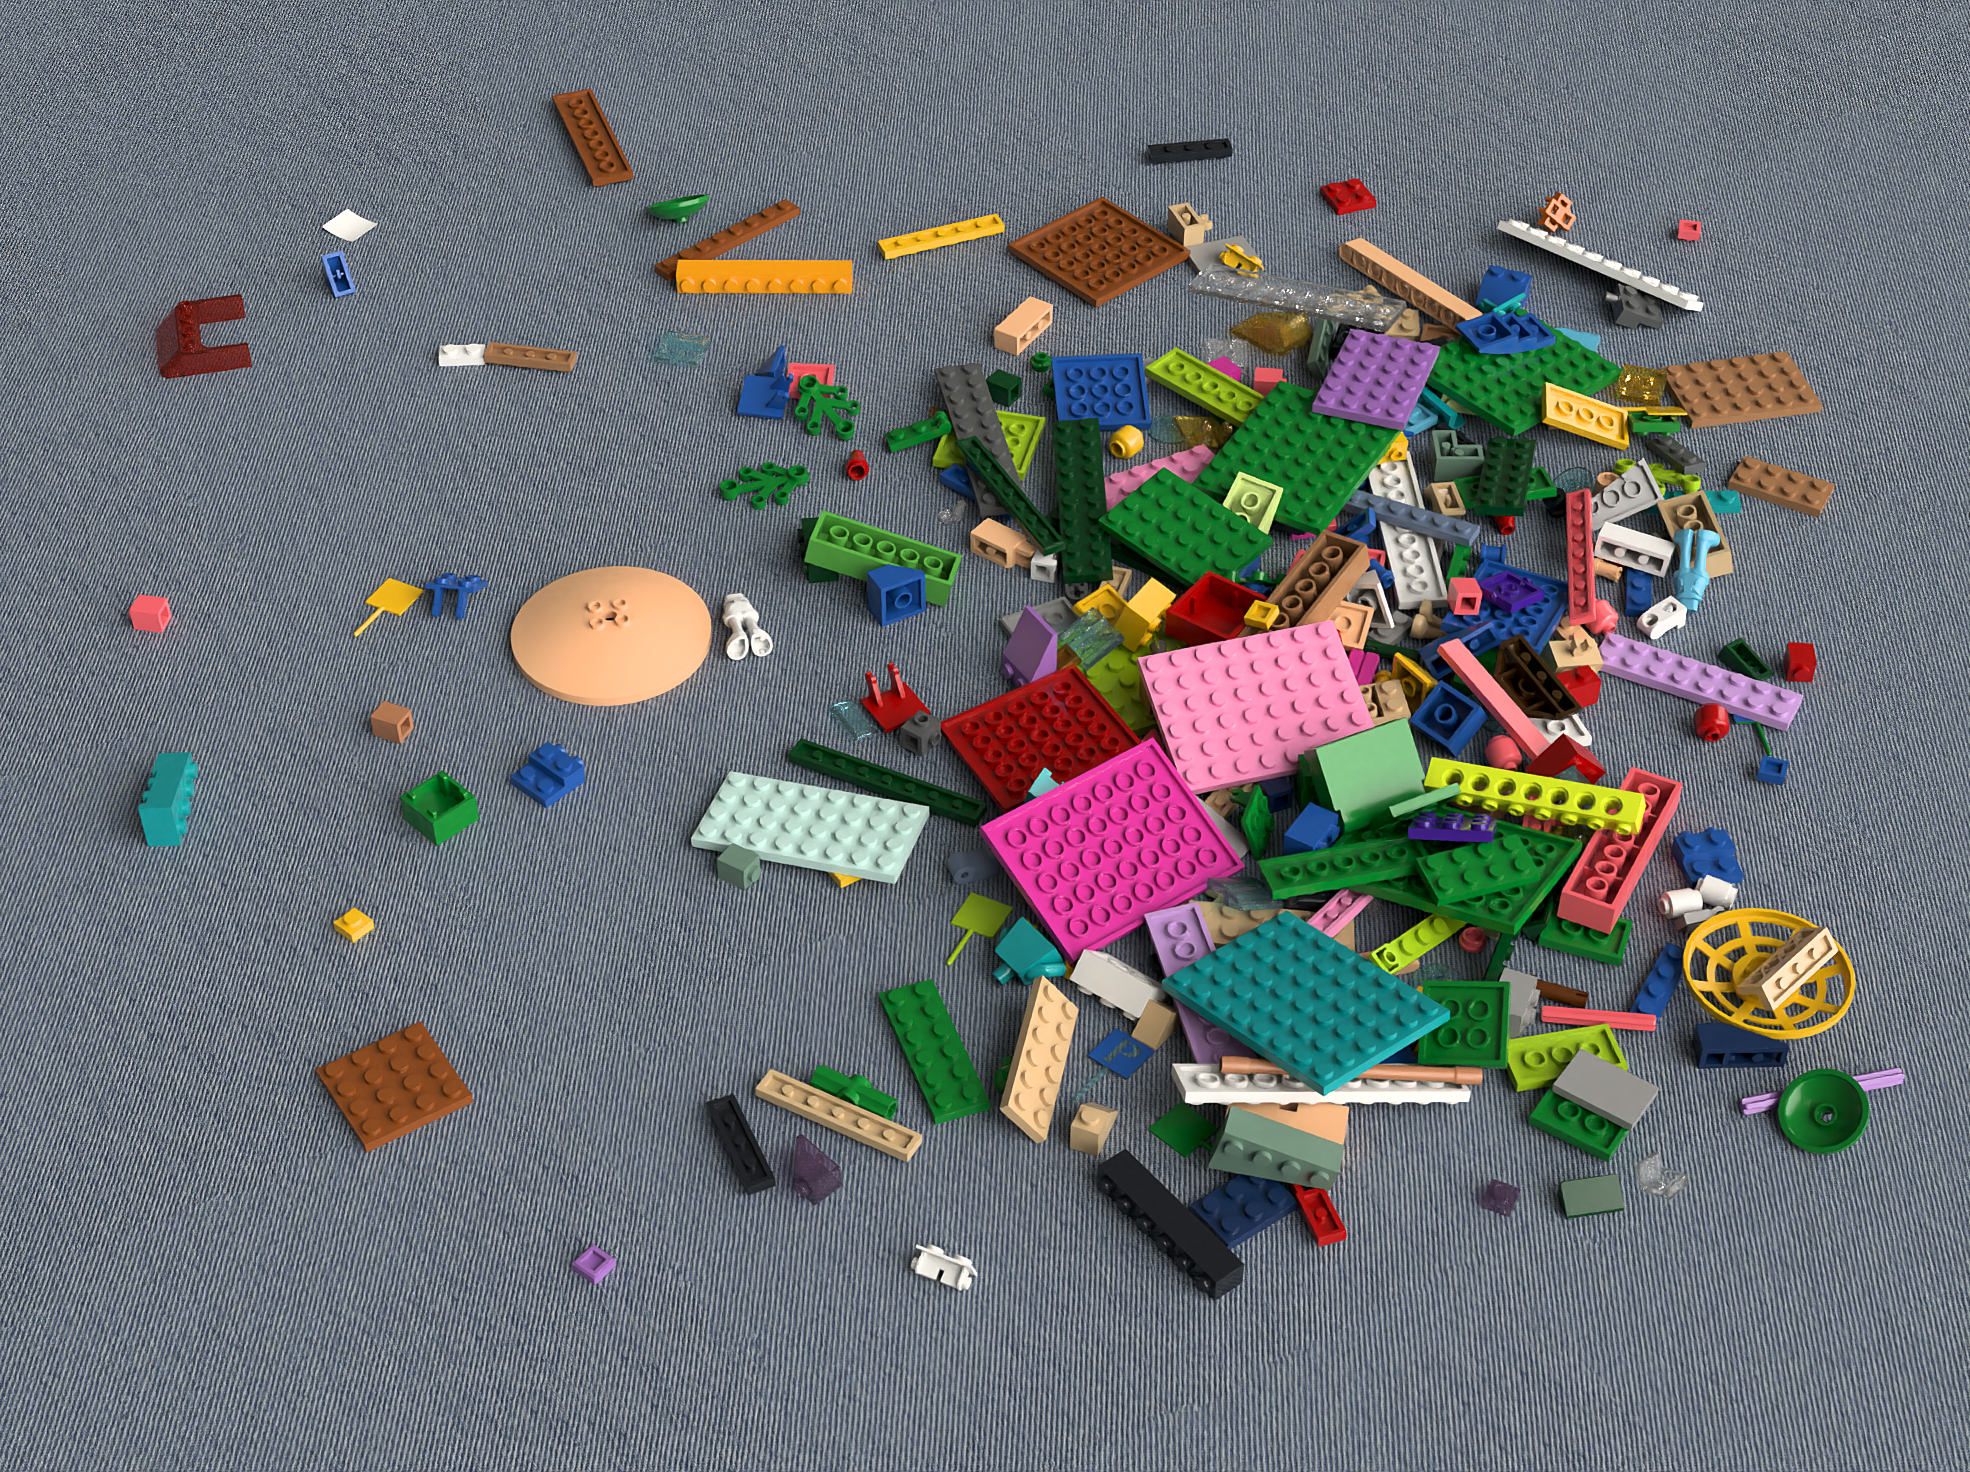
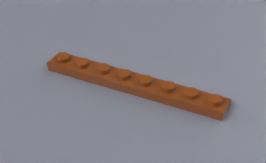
M787 199L779 201L769 208L654 265L655 273L669 282L676 278L678 260H712L800 215V208Z

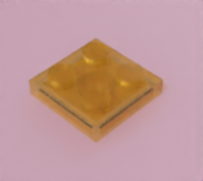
M1624 364L1615 389L1614 398L1659 407L1669 372Z

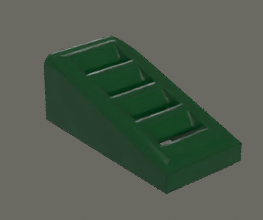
M1741 637L1723 646L1717 656L1724 664L1746 677L1764 681L1774 675V672ZM1759 671L1761 675L1757 676L1755 672Z

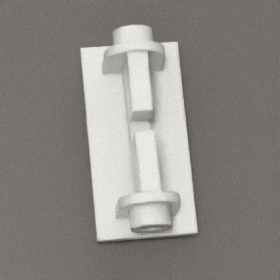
M927 1244L926 1248L916 1245V1249L921 1254L919 1258L914 1257L911 1263V1269H914L916 1274L936 1281L941 1270L944 1271L940 1280L941 1283L960 1291L963 1288L968 1290L972 1278L968 1277L969 1274L977 1276V1272L969 1259L959 1255H955L954 1258L943 1255L944 1251L930 1244Z

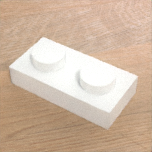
M449 344L440 346L439 366L485 365L483 357L486 351L485 344Z

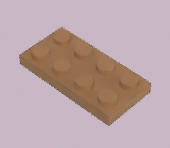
M1744 456L1729 480L1727 489L1819 518L1834 491L1835 484L1804 475L1801 472L1782 468L1779 465L1769 464L1753 457Z

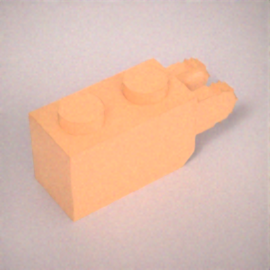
M990 518L984 520L970 532L971 552L1004 568H1010L1017 564L1031 569L1032 556H1034L1037 548L1027 542V536Z

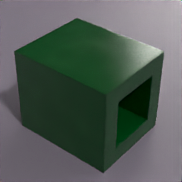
M997 369L991 376L987 377L986 383L993 402L1009 408L1021 397L1020 377Z

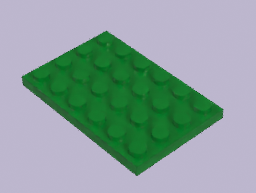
M1165 467L1098 519V527L1188 588H1191L1207 571L1220 576L1224 575V571L1240 573L1273 545L1272 537Z

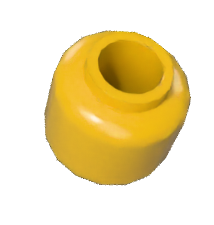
M1131 425L1121 427L1109 438L1111 453L1125 460L1140 452L1144 444L1142 433Z

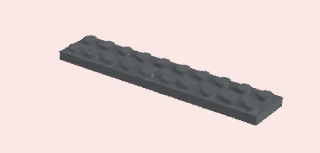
M980 363L935 368V377L956 442L976 436L1023 491ZM962 458L980 517L1008 514Z

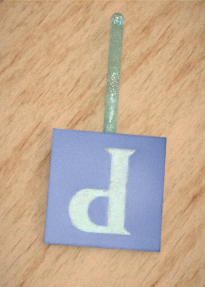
M1115 1028L1087 1055V1058L1104 1068L1073 1097V1100L1078 1101L1109 1070L1127 1080L1155 1053V1050Z

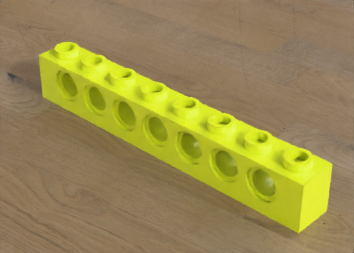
M1435 757L1431 758L1424 782L1425 791L1429 793L1449 786L1452 782L1459 781L1458 785L1461 792L1450 801H1454L1461 806L1476 805L1489 811L1499 809L1508 811L1516 816L1526 814L1544 821L1549 819L1560 820L1567 825H1576L1577 823L1587 825L1594 830H1602L1603 828L1614 830L1622 835L1639 833L1646 807L1642 793ZM1479 786H1486L1484 790L1476 791V788ZM1504 791H1512V793L1507 796L1501 795ZM1532 795L1539 796L1535 800H1527ZM1558 800H1565L1561 805L1554 804ZM1583 805H1592V807L1587 810L1580 809ZM1612 809L1619 810L1616 814H1607Z

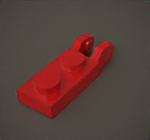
M1288 1183L1289 1190L1297 1200V1207L1318 1247L1346 1240V1229L1325 1189L1308 1187L1309 1190L1304 1191L1301 1185Z

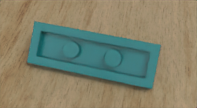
M1424 385L1417 402L1438 416L1436 426L1444 422L1455 430L1465 425L1466 420Z

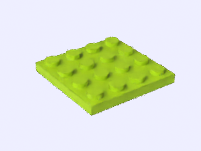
M996 410L1019 480L1024 481L1045 428L1046 418ZM953 430L942 436L933 457V467L948 469L956 463L965 468L961 456L955 450L956 439Z

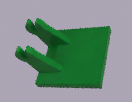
M1254 785L1252 792L1234 789L1231 791L1232 796H1229V799L1232 803L1245 807V809L1238 811L1240 816L1236 817L1238 822L1242 823L1255 861H1259L1263 856L1264 850L1268 848V839L1271 832L1275 829L1274 817L1270 815L1266 796H1263L1260 785Z

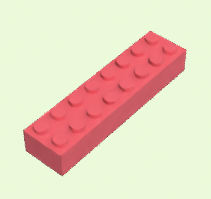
M1631 767L1619 790L1642 793L1644 795L1646 807L1639 833L1622 835L1614 830L1604 828L1595 831L1561 892L1557 912L1558 917L1610 935L1678 807L1683 783ZM1612 809L1608 811L1607 814L1613 815L1616 814L1619 810Z

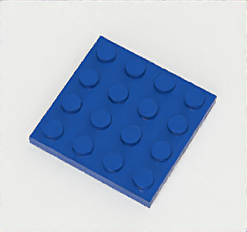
M1142 353L1051 357L1057 421L1099 418L1100 431L1118 430L1125 425H1131L1136 429H1151Z

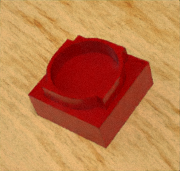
M1207 571L1166 610L1165 634L1186 643L1188 648L1235 639L1246 626L1244 616L1254 601L1265 602L1268 597L1211 571Z

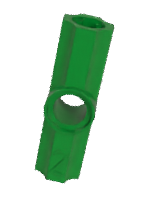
M819 1065L810 1081V1086L887 1120L893 1118L898 1107V1099L872 1088L871 1083L859 1074H853L851 1077H848L825 1065Z

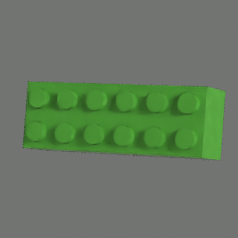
M822 510L810 537L804 561L867 582V572L886 565L922 570L925 573L926 601L945 607L957 576L962 555Z

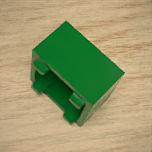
M443 770L400 796L404 820L436 846L479 820L476 797Z

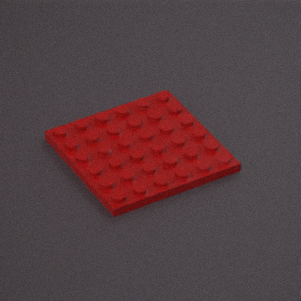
M1075 664L941 721L942 736L1004 814L1024 804L1029 789L1044 767L1052 773L1050 778L1060 785L1061 782L1066 783L1143 743Z

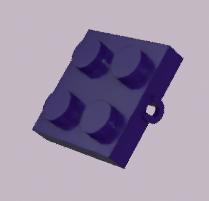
M1509 570L1477 582L1484 600L1492 602L1503 611L1509 613L1527 607L1544 598L1545 591L1533 585L1528 577L1521 578Z

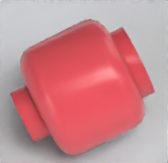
M1595 599L1596 621L1585 623L1584 625L1595 636L1601 634L1607 636L1608 632L1612 633L1617 628L1615 624L1619 616L1608 601Z
M1498 735L1490 739L1484 750L1489 767L1516 772L1517 767L1522 763L1523 757L1516 741L1506 735Z

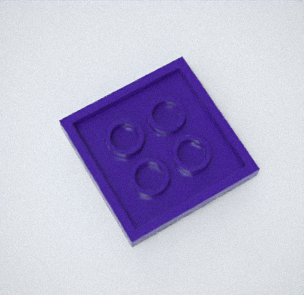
M1419 812V816H1414L1408 828V839L1493 842L1497 830V819H1491L1489 814H1474V818H1463L1462 813H1447V817H1438L1435 812Z

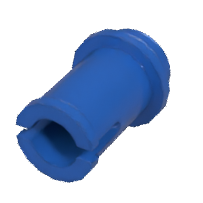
M1375 558L1370 559V566L1366 572L1376 570L1381 586L1384 588L1390 587L1395 580L1393 572L1386 570Z

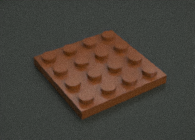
M421 1021L315 1069L318 1079L366 1153L473 1103L472 1094Z

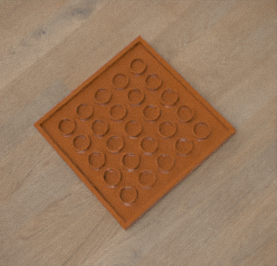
M1100 197L1008 244V252L1094 307L1108 302L1189 259L1191 250L1104 197Z

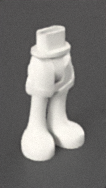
M741 593L725 596L722 619L724 624L732 630V636L726 644L728 656L731 659L740 660L748 652V638L742 626L747 627L749 631L750 644L754 654L761 657L769 654L773 648L772 639L765 631L758 627L759 615L753 609L749 600Z

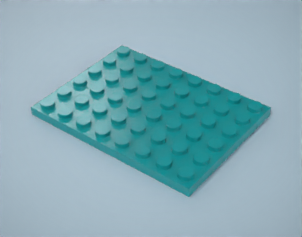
M1287 910L1162 980V990L1323 1097L1450 1020L1449 1009L1382 968L1375 966L1369 960Z

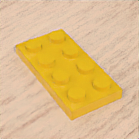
M1548 382L1541 387L1543 423L1623 451L1629 446L1627 410Z

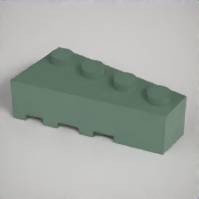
M1231 1106L1214 1140L1207 1168L1330 1190L1339 1174L1345 1146Z

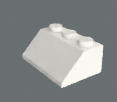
M1084 949L1070 977L1071 981L1078 984V990L1091 996L1093 993L1100 996L1102 1004L1111 1008L1117 1006L1123 1009V1015L1136 1022L1140 1019L1149 999L1167 1002L1172 997L1162 990V983L1105 952Z

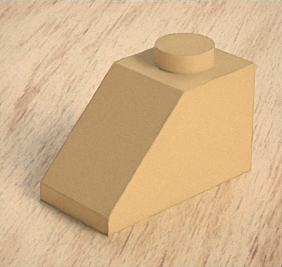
M1093 1102L1081 1104L1071 1124L1070 1148L1098 1157L1118 1116V1110Z

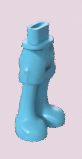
M1682 529L1676 531L1673 538L1674 543L1680 547L1679 570L1675 571L1673 575V584L1676 590L1675 599L1687 607L1686 613H1696L1698 604L1702 602L1701 597L1705 587L1709 583V574L1705 572L1707 552L1709 548L1719 545L1720 535L1709 530H1697L1694 567L1690 568L1691 549L1695 543V533L1691 529Z

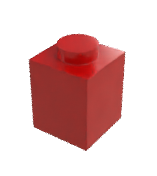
M1787 642L1783 659L1786 681L1812 682L1817 665L1813 643Z

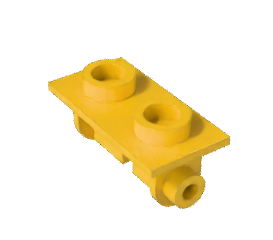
M1226 243L1225 246L1228 251H1223L1219 256L1222 263L1234 270L1239 263L1242 264L1238 272L1250 280L1254 279L1256 281L1260 275L1258 270H1265L1261 265L1262 261L1254 255H1251L1249 258L1243 254L1244 250L1233 243L1230 246Z

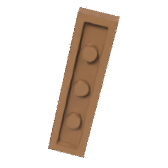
M490 342L483 357L484 362L497 365L504 364L571 372L577 361V352Z

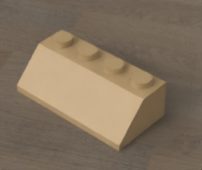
M1704 490L1656 502L1672 542H1674L1673 538L1676 531L1682 529L1694 531L1695 543L1691 549L1690 568L1694 567L1697 530L1704 529L1720 535L1719 545L1709 548L1707 552L1705 572L1709 574V579L1733 573L1730 547ZM1676 545L1675 549L1680 559V547Z

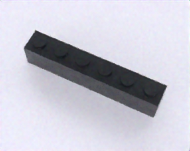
M1127 1149L1122 1150L1098 1165L1097 1186L1104 1195H1108L1116 1203L1118 1209L1123 1214H1127L1136 1223L1138 1229L1143 1234H1147L1156 1243V1246L1162 1253H1167L1175 1261L1178 1269L1182 1273H1187L1195 1281L1196 1286L1201 1292L1207 1293L1216 1301L1243 1283L1244 1263Z

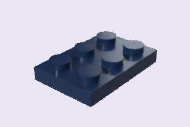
M1240 1174L1190 1204L1189 1211L1231 1250L1292 1213L1298 1207L1297 1200L1278 1181Z

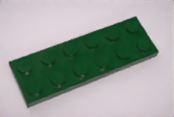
M1501 436L1489 438L1474 505V515L1524 516L1536 452V439H1529L1527 437L1506 439Z

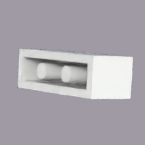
M1605 522L1598 535L1594 556L1664 578L1671 564L1676 543Z

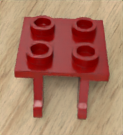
M893 662L887 664L891 689L880 693L875 675L872 676L871 671L866 672L865 680L868 685L869 696L860 700V704L885 733L903 726L906 720L913 717L919 710L930 715V710L905 682H901L897 666L894 667Z

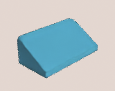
M1563 327L1554 328L1572 340L1580 342L1587 349L1596 352L1601 338L1600 335Z

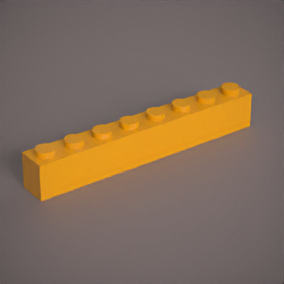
M678 260L676 271L677 293L852 294V260Z

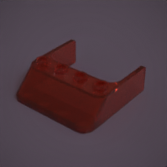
M241 294L182 301L170 312L156 329L159 369L162 377L170 379L252 367L248 343L205 347L201 342L200 325L246 318Z

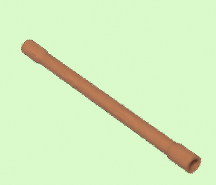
M1221 1055L1219 1060L1220 1073L1290 1075L1268 1059ZM1376 1064L1355 1078L1481 1085L1483 1073L1479 1067L1456 1066L1447 1068Z

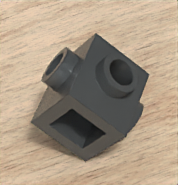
M921 710L913 717L908 718L905 724L901 726V746L920 756H923L933 746H936L942 737L941 720Z

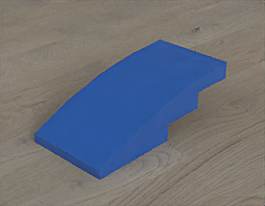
M1493 311L1455 324V329L1479 353L1511 354L1553 345L1556 340V336L1532 313L1517 317L1513 312L1499 316Z

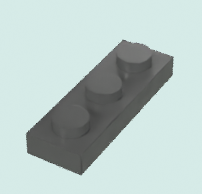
M1661 435L1657 439L1648 441V449L1681 474L1688 475L1705 471V461L1671 436Z

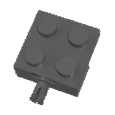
M1617 284L1612 293L1604 292L1602 299L1611 303L1615 323L1635 329L1639 323L1659 329L1663 324L1656 296L1638 291L1632 286Z

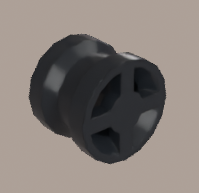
M1556 487L1557 496L1542 498V501L1552 517L1560 518L1566 515V493L1563 489Z

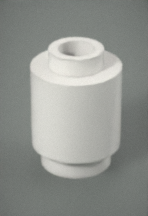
M1707 875L1705 879L1700 878L1695 888L1700 892L1702 902L1714 907L1723 906L1729 910L1738 892V889L1732 887L1733 884Z
M1691 888L1664 892L1658 903L1660 912L1668 919L1679 918L1685 913L1700 911L1703 906L1700 892L1697 889L1692 890Z

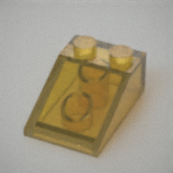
M1258 312L1230 328L1232 334L1267 353H1278V356L1290 354L1291 349L1305 345V341L1311 339L1313 335L1307 312Z

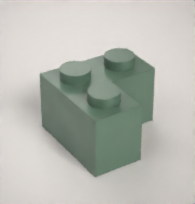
M1432 430L1429 456L1434 482H1451L1452 479L1481 475L1484 464L1482 445H1458L1455 430Z

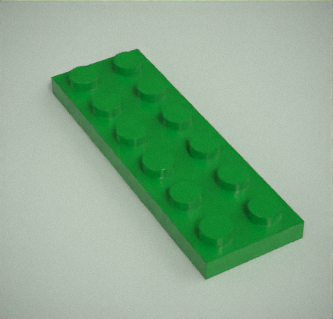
M1408 834L1259 860L1257 861V871L1273 900L1287 899L1298 895H1310L1320 891L1338 890L1348 886L1364 885L1381 880H1393L1409 875H1419L1414 866L1415 860L1419 857L1428 856V853L1419 839H1408Z
M929 979L879 993V1002L934 1124L989 1110V1098L933 980Z

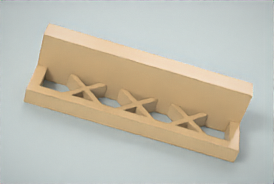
M1801 928L1736 987L1739 994H1757L1765 1011L1775 1010L1838 952L1828 928Z

